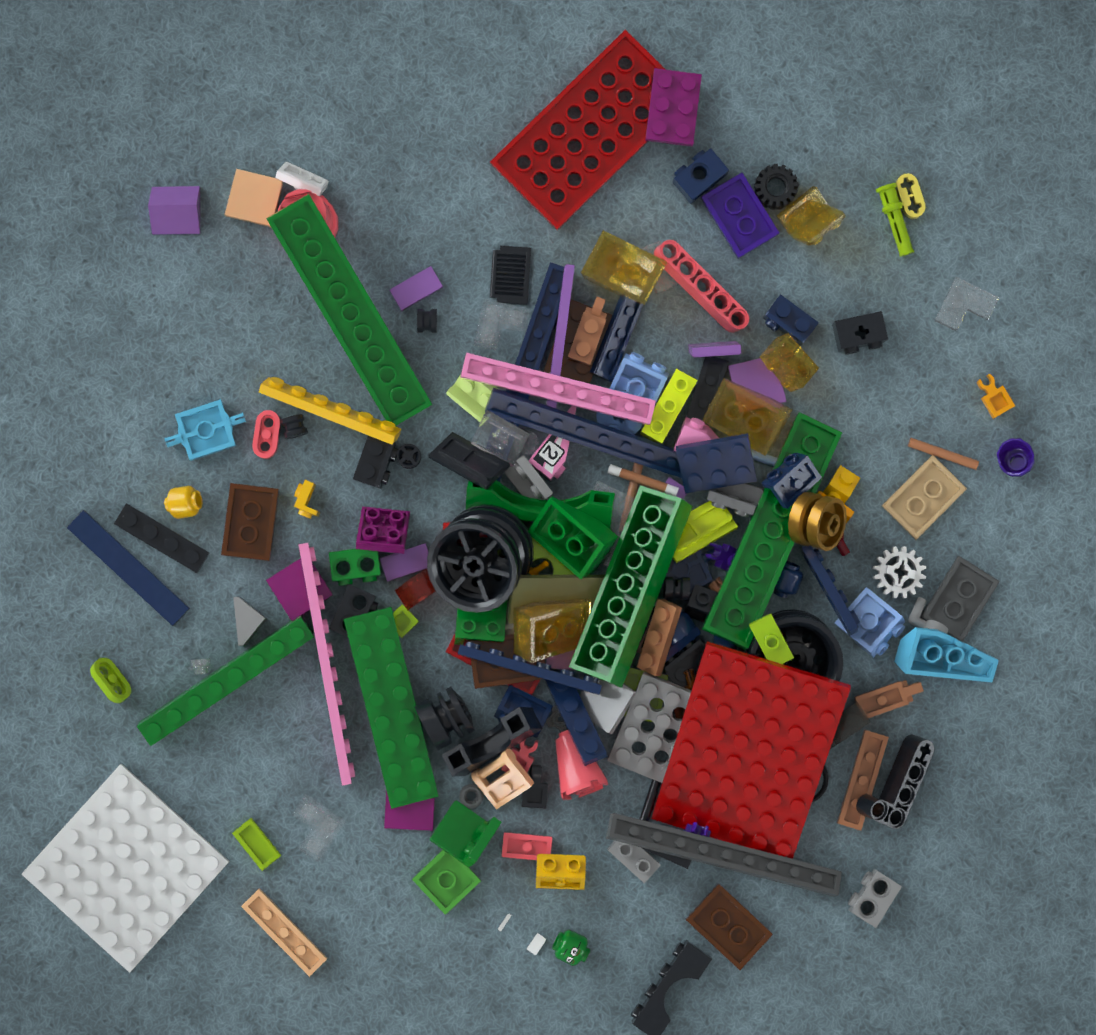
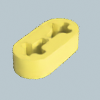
M909 173L903 174L896 181V192L899 201L903 203L902 210L905 216L910 219H917L925 211L924 198L916 177ZM904 179L913 184L910 187V195H908L906 188L901 187ZM910 198L913 199L915 205L919 204L920 206L917 213L908 209L911 205Z

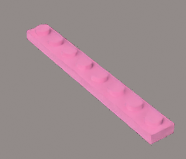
M466 353L460 378L646 425L651 424L656 400Z

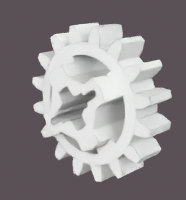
M895 546L892 547V553L888 550L883 551L885 558H876L880 565L873 566V569L878 571V574L873 576V579L880 580L876 587H884V595L891 591L892 598H897L899 593L902 598H907V592L911 595L916 594L914 587L922 588L923 585L919 580L926 579V576L921 574V570L926 569V566L919 565L923 558H915V550L907 553V548L903 546L900 552H898ZM897 556L896 562L893 565H886L891 558ZM908 560L913 564L915 570H911L907 564ZM901 566V571L905 572V575L898 578V574L894 573V570ZM884 575L889 576L892 581L891 585L888 584ZM906 580H913L908 587L902 589L903 583Z

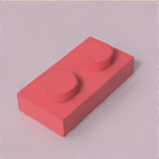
M504 832L502 857L537 860L538 854H551L552 836Z

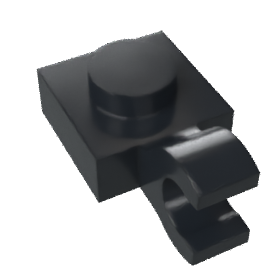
M531 765L530 777L534 784L522 793L521 807L546 809L548 784L541 783V765Z

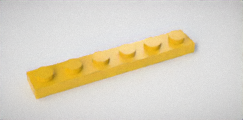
M268 377L260 385L259 393L391 445L400 436L401 428L396 427L390 421L375 419L367 412H357L352 410L347 404L334 403L329 401L324 395L311 394L306 392V389L301 386H291L284 383L280 378Z

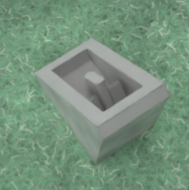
M233 597L238 646H246L267 618L241 597Z

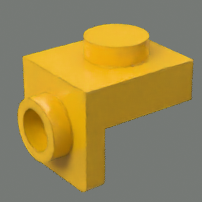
M840 465L823 493L827 496L838 498L845 504L859 482L860 477Z
M305 480L303 484L299 483L295 491L294 497H297L294 507L299 509V515L311 519L313 515L318 517L320 514L319 511L307 507L316 485Z

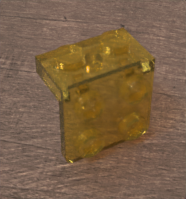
M812 186L777 215V218L791 238L808 246L819 243L823 239L824 234L840 226L842 220L846 217L843 211L829 206L815 186Z

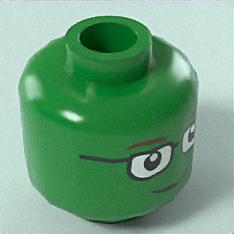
M570 929L564 931V933L559 932L552 946V950L555 951V957L571 966H576L580 961L585 962L590 953V948L587 947V938Z

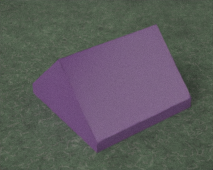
M200 186L152 187L148 203L152 235L200 234Z

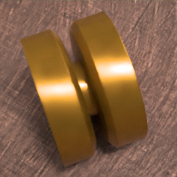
M813 492L801 494L794 502L789 515L788 529L791 540L796 544L812 546L823 551L832 550L841 540L845 530L847 515L844 503L838 498L823 497Z

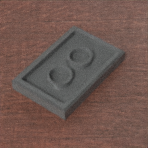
M957 556L920 617L925 621L934 620L944 624L948 628V635L963 642L1000 581L962 557Z

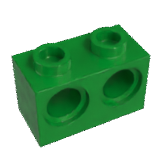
M350 549L329 552L332 581L338 582L339 586L351 585L355 579H362L363 583L377 581V576H382L379 551ZM367 558L374 561V568L369 572H365L361 568L362 561ZM348 562L350 571L346 575H340L337 571L339 563Z

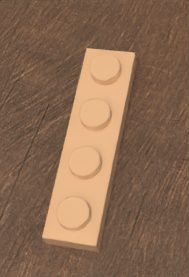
M260 888L241 906L309 977L328 959Z

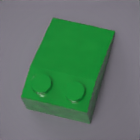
M553 496L548 499L528 530L533 539L581 580L597 569L618 538L613 531L598 519Z

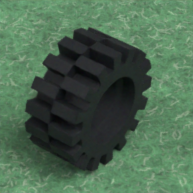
M774 164L761 170L754 184V192L764 207L768 206L772 210H775V208L783 209V207H787L794 200L798 192L799 183L796 181V174H792V169L788 170L785 168V165L778 166V164ZM776 178L783 181L785 184V192L783 194L774 196L769 193L767 183L771 179Z

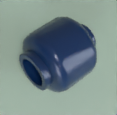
M786 561L773 593L775 595L787 598L788 595H795L798 592L803 579V573L799 570V565Z

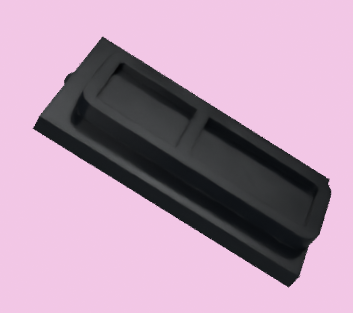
M454 432L429 454V458L485 490L510 467V463Z

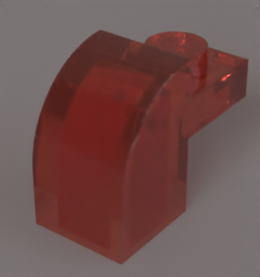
M425 569L398 587L395 592L408 611L435 594L436 590L430 581L428 570Z

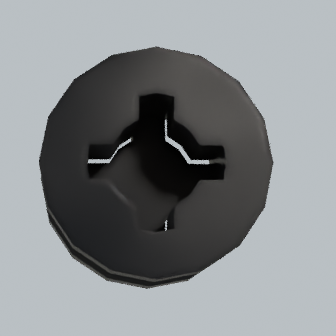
M417 309V333H423L425 330L437 333V309H431L430 311Z
M303 414L289 416L280 420L281 425L285 427V439L308 434V430L303 424Z
M404 444L397 451V460L403 468L413 469L419 465L421 453L415 445Z

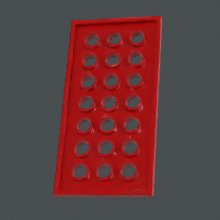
M625 29L490 161V164L558 231L648 142L645 141L648 117L646 119H638L635 111L638 108H645L649 113L654 68L666 69ZM627 58L632 62V66L626 70L622 69L618 65L619 60ZM604 75H612L615 78V83L611 86L604 85L601 81ZM638 75H645L649 82L645 86H639L635 82V78ZM588 91H594L597 93L598 99L590 103L586 101L584 96ZM622 91H627L631 94L632 99L627 103H623L619 100L618 95ZM576 107L581 111V116L578 119H572L568 116V110ZM604 108H612L615 116L612 119H605L601 112ZM555 124H560L564 127L565 131L562 135L556 136L552 134L551 127ZM589 124H594L598 128V133L594 136H589L585 133V127ZM623 124H627L631 127L632 132L628 136H622L618 128ZM542 140L547 143L548 147L544 152H537L534 149V144L537 141ZM578 141L581 144L580 151L571 152L567 147L569 142ZM605 141L613 142L615 145L614 151L610 153L604 152L601 148L602 143ZM527 157L531 164L528 168L521 169L517 165L518 159ZM555 157H560L564 160L565 164L562 168L555 169L551 166V160ZM587 158H595L598 161V166L595 169H588L584 164ZM537 174H544L548 181L545 185L539 186L535 184L534 177ZM571 174H577L581 177V183L577 186H572L567 181L568 177ZM556 190L564 194L563 201L558 203L552 201L550 197L551 193Z

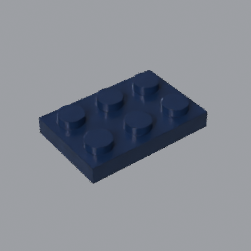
M748 433L676 446L685 494L757 481Z

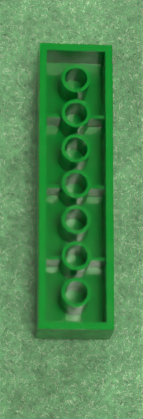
M640 485L569 665L570 668L617 687H623L693 506L682 498Z

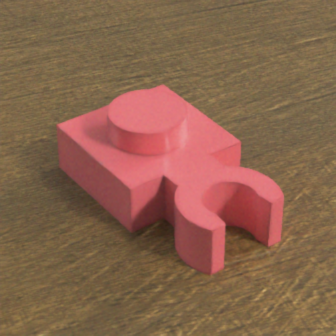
M524 740L520 743V749L515 747L511 749L516 756V760L526 772H528L534 761V757L530 756L529 753L537 749L538 740H535L532 746H527ZM506 764L501 768L505 772L510 770Z

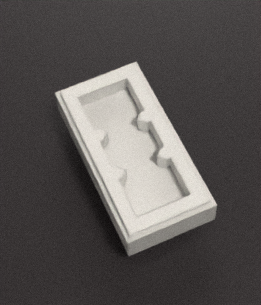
M285 162L279 168L275 177L292 185L295 189H307L319 197L326 190L329 183L328 180L289 162Z

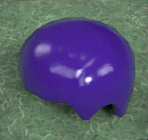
M1011 438L1003 442L997 451V459L1001 470L1011 477H1022L1029 473L1035 463L1032 447L1020 438Z

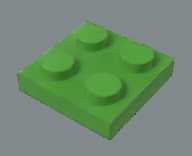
M444 850L437 854L412 878L445 915L481 882V879L470 868Z

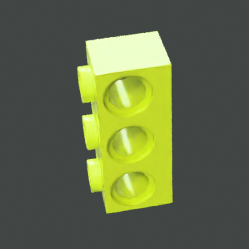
M676 369L654 408L651 424H645L640 435L662 444L698 380Z

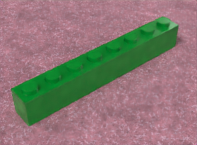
M300 615L151 713L138 723L137 728L151 747L314 638V632L303 616Z

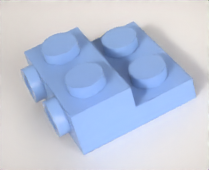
M631 352L630 355L626 353L609 389L624 390L632 395L656 400L657 402L669 373L665 372L666 367L659 363L653 362L650 365L644 362L645 358L638 353Z
M867 587L848 607L849 611L854 610L860 621L857 624L858 632L849 637L873 658L876 654L882 655L888 649L889 644L887 642L891 637H898L905 629L903 616ZM838 618L835 622V625L847 634L845 628L843 627L841 621Z

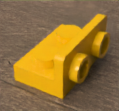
M537 855L536 888L584 890L586 856Z

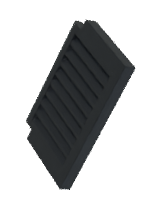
M500 246V250H493L490 298H497L496 303L528 304L531 248Z

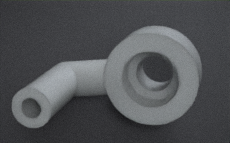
M918 597L909 616V623L919 628L938 629L947 634L948 628L944 624L934 620L925 621L920 618L926 600Z

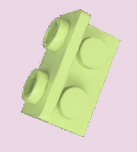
M459 376L446 394L480 423H484L491 416V414L485 413L492 389L498 388L460 378Z

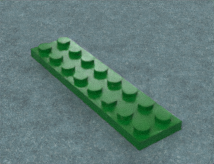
M392 607L344 618L391 809L438 797L420 719L414 707L416 703Z

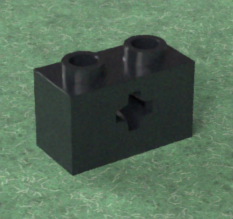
M882 311L837 320L832 324L838 352L845 351V355L857 353L859 348L868 346L869 350L883 347L882 343L888 340ZM859 329L861 332H866L862 339L860 336H855Z

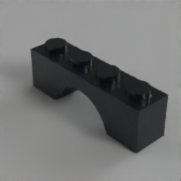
M517 708L501 718L500 723L492 730L475 739L460 743L442 754L452 777L470 774L501 755L506 749H511L542 730L543 728L533 708Z
M688 940L684 944L679 942L672 953L675 956L670 964L666 962L658 974L661 978L656 985L652 983L645 992L647 999L643 1005L638 1003L631 1013L633 1017L632 1024L647 1035H661L671 1021L664 1008V998L669 987L676 981L684 978L699 980L712 960L711 956Z

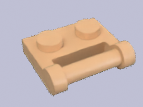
M506 749L499 758L484 768H478L471 773L475 784L496 810L534 784V781L516 760V756L511 749ZM506 764L510 770L489 783L486 777Z

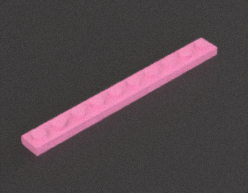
M308 543L298 545L343 786L352 784L351 778L355 777L353 762L348 763L346 755L351 753L349 739H344L342 730L347 729L345 716L339 715L338 706L342 705L340 691H335L333 683L338 681L336 667H331L329 658L334 657L332 644L326 643L325 634L329 633L327 619H322L320 611L325 609L323 595H318L316 586L321 585L319 572L313 571L312 562L316 561L314 547H309Z

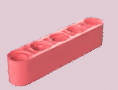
M666 240L654 250L656 262L726 331L737 332L748 325L749 314L676 241ZM664 247L670 249L672 253L671 258H667L663 254ZM681 264L687 266L689 270L688 275H684L681 272ZM698 281H701L705 284V292H702L698 289ZM715 298H719L722 301V309L716 307L714 303ZM732 315H736L739 318V326L733 324Z

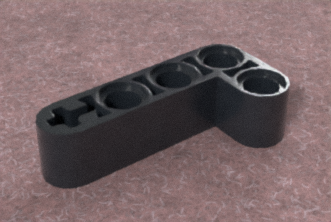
M913 734L905 737L880 797L877 798L870 794L860 796L856 804L858 813L893 829L902 827L933 756V743L928 739Z

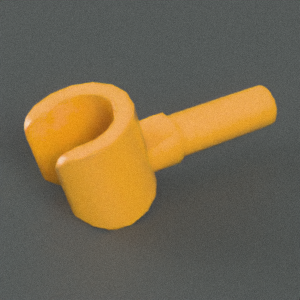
M548 561L542 562L537 567H531L529 573L531 575H538L540 571L549 565Z

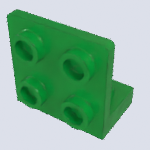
M507 600L499 607L485 612H468L457 608L454 644L464 645L465 639L504 642Z
M456 800L452 803L431 835L430 841L469 868L477 862L502 822L495 817L487 822Z

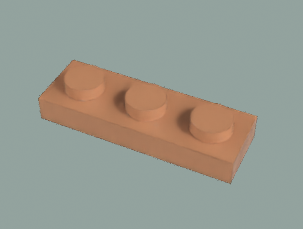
M665 599L657 600L637 668L653 676H661L682 607Z

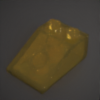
M603 230L581 274L584 279L606 290L645 305L667 262Z
M724 378L702 421L728 436L748 433L751 448L766 456L774 447L793 410L768 396Z
M576 599L533 602L514 608V653L529 663H534L575 650L591 612V600Z

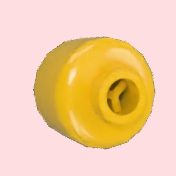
M189 485L170 489L167 498L164 500L166 511L170 512L176 519L197 515L203 504L200 492Z

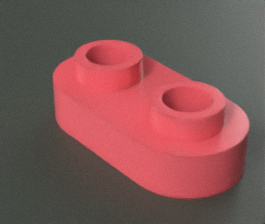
M271 410L261 412L257 416L252 448L254 453L262 459L273 457L278 448L281 422L280 417ZM272 419L273 425L269 428L266 427L265 421ZM265 442L270 445L268 451H262L261 445Z

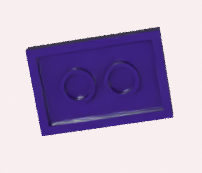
M742 172L701 196L702 202L737 259L779 235V231Z

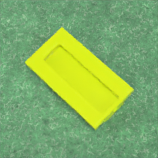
M708 501L692 510L673 556L675 562L678 563L710 543L736 530L738 526L729 510L713 506L712 501Z

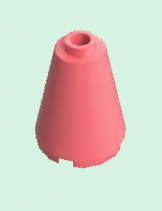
M568 730L559 733V738L555 742L562 799L571 800L572 794L582 797L603 789V785L607 786V778L597 762L584 766Z

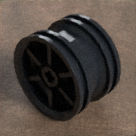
M486 504L470 507L455 517L431 544L427 556V570L430 581L436 592L453 607L476 613L490 611L499 607L509 598L517 587L521 575L529 573L534 560L532 538L523 522L510 511L499 506ZM480 533L487 535V537H480ZM458 539H461L463 546L457 543ZM501 549H503L506 556L502 555ZM461 562H462V564H463V567H462V568L459 567V564H460ZM495 574L501 575L502 579H497ZM474 577L479 578L477 581L473 580Z
M787 609L772 613L780 632L785 633L787 636L785 641L790 651L794 655L799 654V656H796L797 661L792 662L789 660L783 664L840 681L844 666L843 653L839 642L826 624L815 615L802 610ZM806 633L811 635V641L808 643L802 641V636ZM753 636L750 646L745 650V653L764 658L765 655L755 636ZM816 655L822 656L820 664H815L813 661Z

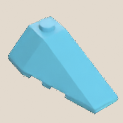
M915 627L900 639L894 662L905 674L993 682L999 660L938 629Z

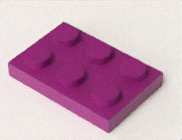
M654 68L645 141L693 147L702 74Z

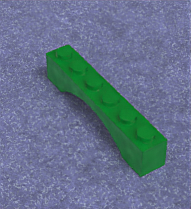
M497 480L487 490L469 481L466 491V509L484 504L495 505L510 511L523 521H535L548 501L518 494L503 486ZM590 490L582 495L561 500L598 519L611 529L615 493Z

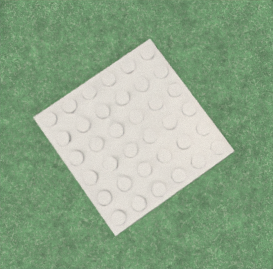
M120 764L24 870L22 875L130 973L230 861L123 764Z

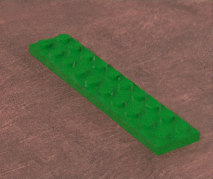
M310 194L267 217L268 223L385 420L394 423L396 426L431 406L432 403Z
M799 412L795 417L772 470L777 469L783 464L784 459L788 455L800 453L809 457L823 478L842 432ZM822 478L807 492L816 493ZM764 487L755 513L749 521L702 630L745 650L749 648L754 636L749 624L762 618L794 545L788 529L789 515L793 505L788 509L783 508L771 489Z

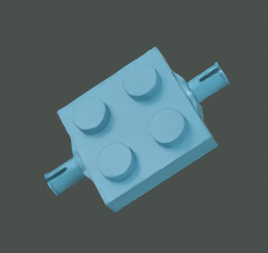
M220 399L175 414L178 423V434L165 438V442H168L166 443L168 448L181 443L186 448L189 460L192 461L237 446L233 436V426L246 422V419L243 418L245 417L243 412L229 417Z

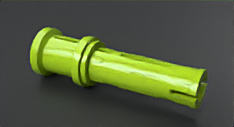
M891 183L875 190L880 195L883 204L882 212L888 216L899 256L902 257L915 251L913 250L901 212L903 203L899 202L895 189L897 184Z

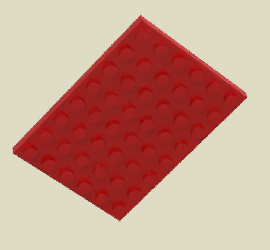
M707 641L651 819L685 829L687 824L693 825L694 822H697L699 826L709 827L708 830L711 831V838L793 859L851 685Z

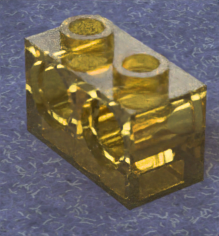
M789 333L775 338L759 357L765 363L767 369L772 371L781 381L782 386L790 392L803 388L819 369Z

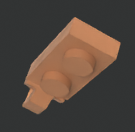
M596 297L593 308L586 307L568 359L588 366L591 365L606 323L607 314L602 312L605 299Z
M904 680L857 695L854 698L861 718L865 720L908 705L909 702L914 701L912 695L924 690L921 682L918 681L908 685L907 681Z

